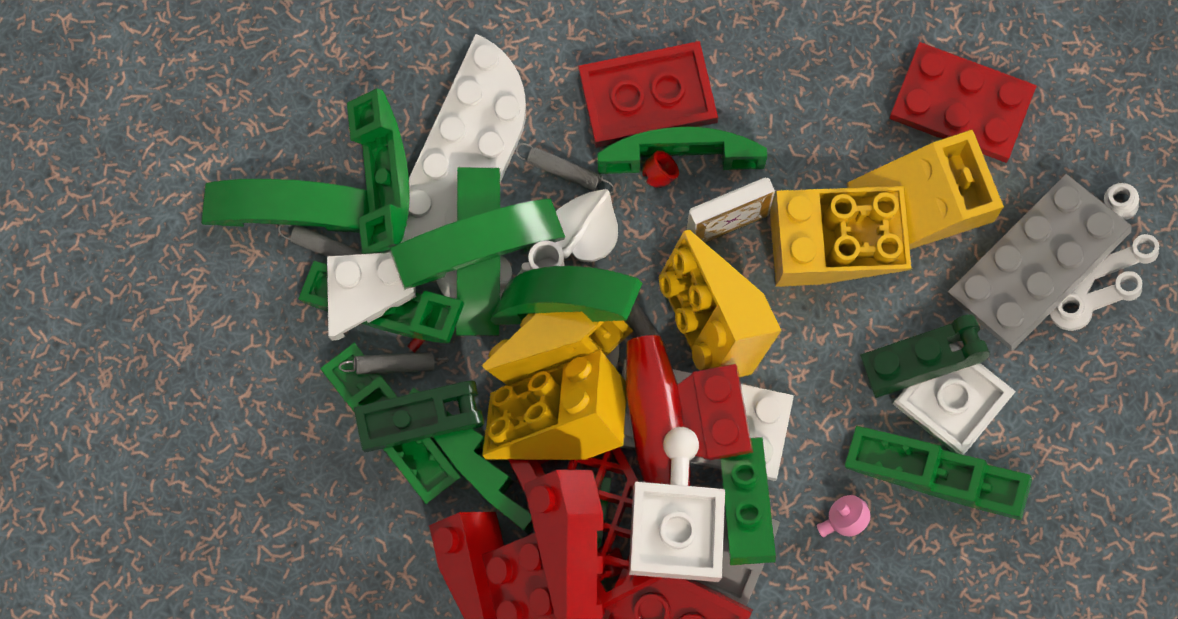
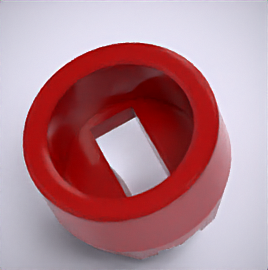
M656 151L643 164L642 175L648 177L646 181L648 185L662 188L669 185L679 176V168L669 154L664 151Z

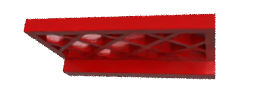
M620 447L605 452L602 460L593 457L586 460H570L567 470H575L577 463L599 468L595 479L599 498L619 504L612 524L603 522V531L608 532L602 552H597V556H603V570L605 564H610L627 569L628 572L624 584L608 592L605 591L600 581L602 573L597 574V604H603V615L606 614L604 608L663 579V577L638 576L634 578V575H629V561L609 556L616 535L631 539V530L619 527L625 508H632L633 499L629 497L635 482H639ZM612 454L618 464L610 462ZM508 459L525 496L524 484L545 475L540 464L548 460ZM606 471L625 476L627 482L622 496L600 490Z

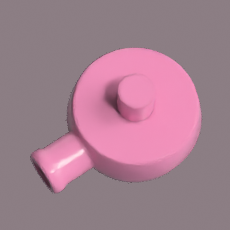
M854 495L843 496L834 502L829 511V519L817 524V529L822 537H826L834 531L847 537L855 536L861 533L869 524L870 510L866 502Z

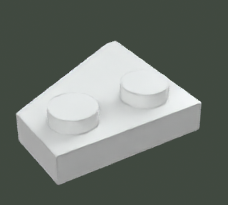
M390 252L327 257L328 336L332 341L345 337V332L365 321L370 323L381 317L387 309L399 307L416 297V287L403 289Z

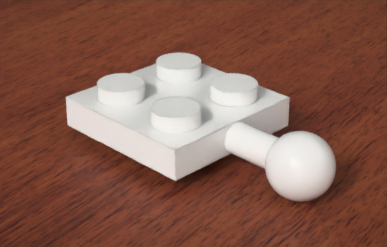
M676 427L666 434L663 441L664 451L671 459L670 485L635 482L633 486L629 575L719 582L722 578L725 489L688 486L689 461L697 454L699 441L692 430L686 427Z

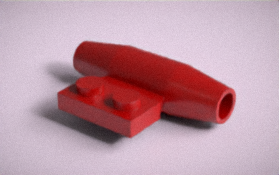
M646 335L627 341L626 395L637 461L645 483L670 485L671 459L664 451L663 441L666 434L676 427H686L696 434L699 441V449L695 455L697 457L711 461L753 453L739 370L736 364L693 372L677 384L661 336ZM689 461V479H688V486H690V461Z

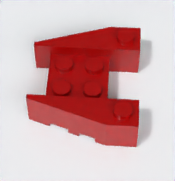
M555 470L525 483L524 489L535 533L507 545L503 544L496 512H458L429 525L438 568L464 619H603V604H597V574L603 573V556H597V531H603V511L593 470Z

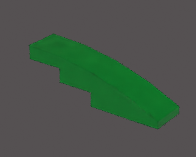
M355 342L320 368L353 412L354 407L397 397L379 373L357 375L356 370L354 372H344L339 369L341 363L353 361V363L341 365L343 370H353L354 357L364 356ZM431 438L383 448V451L425 504L460 478L459 474Z
M413 387L409 394L417 393L420 391ZM446 411V412H447V416H452L451 413H449L448 411ZM473 429L434 436L433 438L456 469L497 510L529 534L533 529L531 514L504 495L514 481L480 456L483 452L484 437Z
M856 426L845 462L846 469L950 502L1017 520H1022L1032 483V477L1029 474L988 465L986 460L945 451L937 444L861 426Z

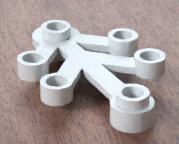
M1117 183L1109 187L1105 192L1104 204L1124 220L1132 218L1138 211L1139 195L1133 186L1126 183ZM1126 194L1129 196V200L1119 203L1114 200V196ZM1143 234L1133 241L1131 247L1108 255L1050 313L1053 323L1064 330H1078L1090 322L1094 310L1120 300L1131 301L1137 299L1142 292V279L1137 273L1132 271L1121 273L1117 277L1115 285L1091 293L1089 291L1095 279L1137 263L1148 264L1155 261L1159 254L1157 239L1152 235ZM1142 244H1149L1154 250L1149 254H1142L1138 251V247ZM1125 281H1133L1137 287L1133 291H1125L1121 288V284ZM1067 303H1075L1079 306V309L1075 313H1067L1063 310V307Z

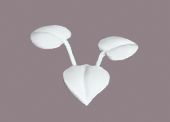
M603 189L589 192L576 197L560 207L556 214L563 229L565 239L555 243L552 241L536 243L530 249L528 255L529 262L522 264V269L518 275L542 267L565 266L564 258H568L571 253L582 262H594L610 254L617 243L618 224L609 191ZM502 255L500 256V298L506 285L512 278L511 265ZM457 270L447 272L444 278L436 281L444 296L456 299ZM619 345L606 356L615 368H617L619 360Z

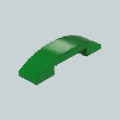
M376 88L347 102L350 140L362 144L369 213L359 217L362 254L384 253L400 244L405 233L409 213V176L402 138L395 116L383 90Z
M671 127L650 130L622 139L597 153L598 174L640 173V157H650L656 151H664L670 156L722 154L723 170L765 169L767 160V148L759 143L727 131L702 127Z
M457 167V221L500 208V168ZM500 256L457 269L456 299L463 301L465 304L456 325V336H499V325H495L490 319L500 300Z
M235 179L208 182L205 184L201 223L202 225L244 227V223L326 227L327 231L360 233L359 217L369 213L367 190L329 183L286 179Z
M550 198L502 207L444 225L390 248V253L403 289L406 290L444 278L447 272L520 249H524V252L530 251L536 243L541 241H552L555 243L564 240L565 235Z
M313 261L298 299L305 304L328 312L327 264ZM423 291V294L416 293L415 298L399 307L387 309L381 317L368 323L365 321L361 324L420 340L450 343L465 303L458 299Z
M550 266L532 269L515 276L508 282L490 321L495 325L521 324L522 320L529 313L581 311L592 322L627 321L643 283L633 276L591 267Z

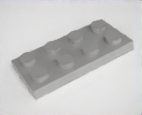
M1065 174L948 291V295L965 312L975 315L979 324L1013 351L1131 233L1132 225L1069 175Z

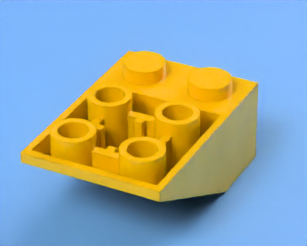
M973 130L930 143L847 182L848 188L904 186L910 249L993 223L1004 208Z
M904 186L776 191L770 209L776 287L821 285L911 270Z
M685 230L658 278L660 290L663 296L668 298L675 313L676 325L679 331L685 335L692 350L693 362L699 370L736 364L740 377L752 375L782 330L764 293L691 230Z
M582 311L529 313L522 320L521 328L509 340H502L491 349L488 355L489 359L482 366L506 385H511L532 377L541 371L550 370L568 363L577 357L585 356L601 350L607 356L633 330L625 321L592 322Z
M598 350L491 392L482 456L485 459L586 460L623 446L626 410L625 379L605 354Z

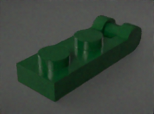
M963 315L955 319L951 324L860 354L875 398L979 364L988 359L990 352L986 342L980 340L978 336L980 326L975 315ZM962 341V349L952 352L949 344Z
M476 381L459 382L354 407L362 450L366 453L483 426L485 424L483 413L481 410H477L475 397L478 395ZM457 401L460 414L447 416L445 403Z

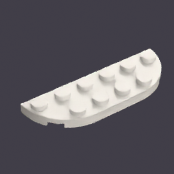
M475 34L409 177V213L401 243L428 231L456 222L457 167L500 168L501 182L521 138L526 119V100L520 75L509 57L500 48Z

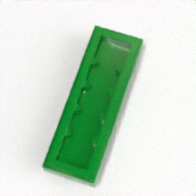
M763 437L751 438L753 453L720 459L722 487L725 489L724 508L730 565L775 563L776 560Z

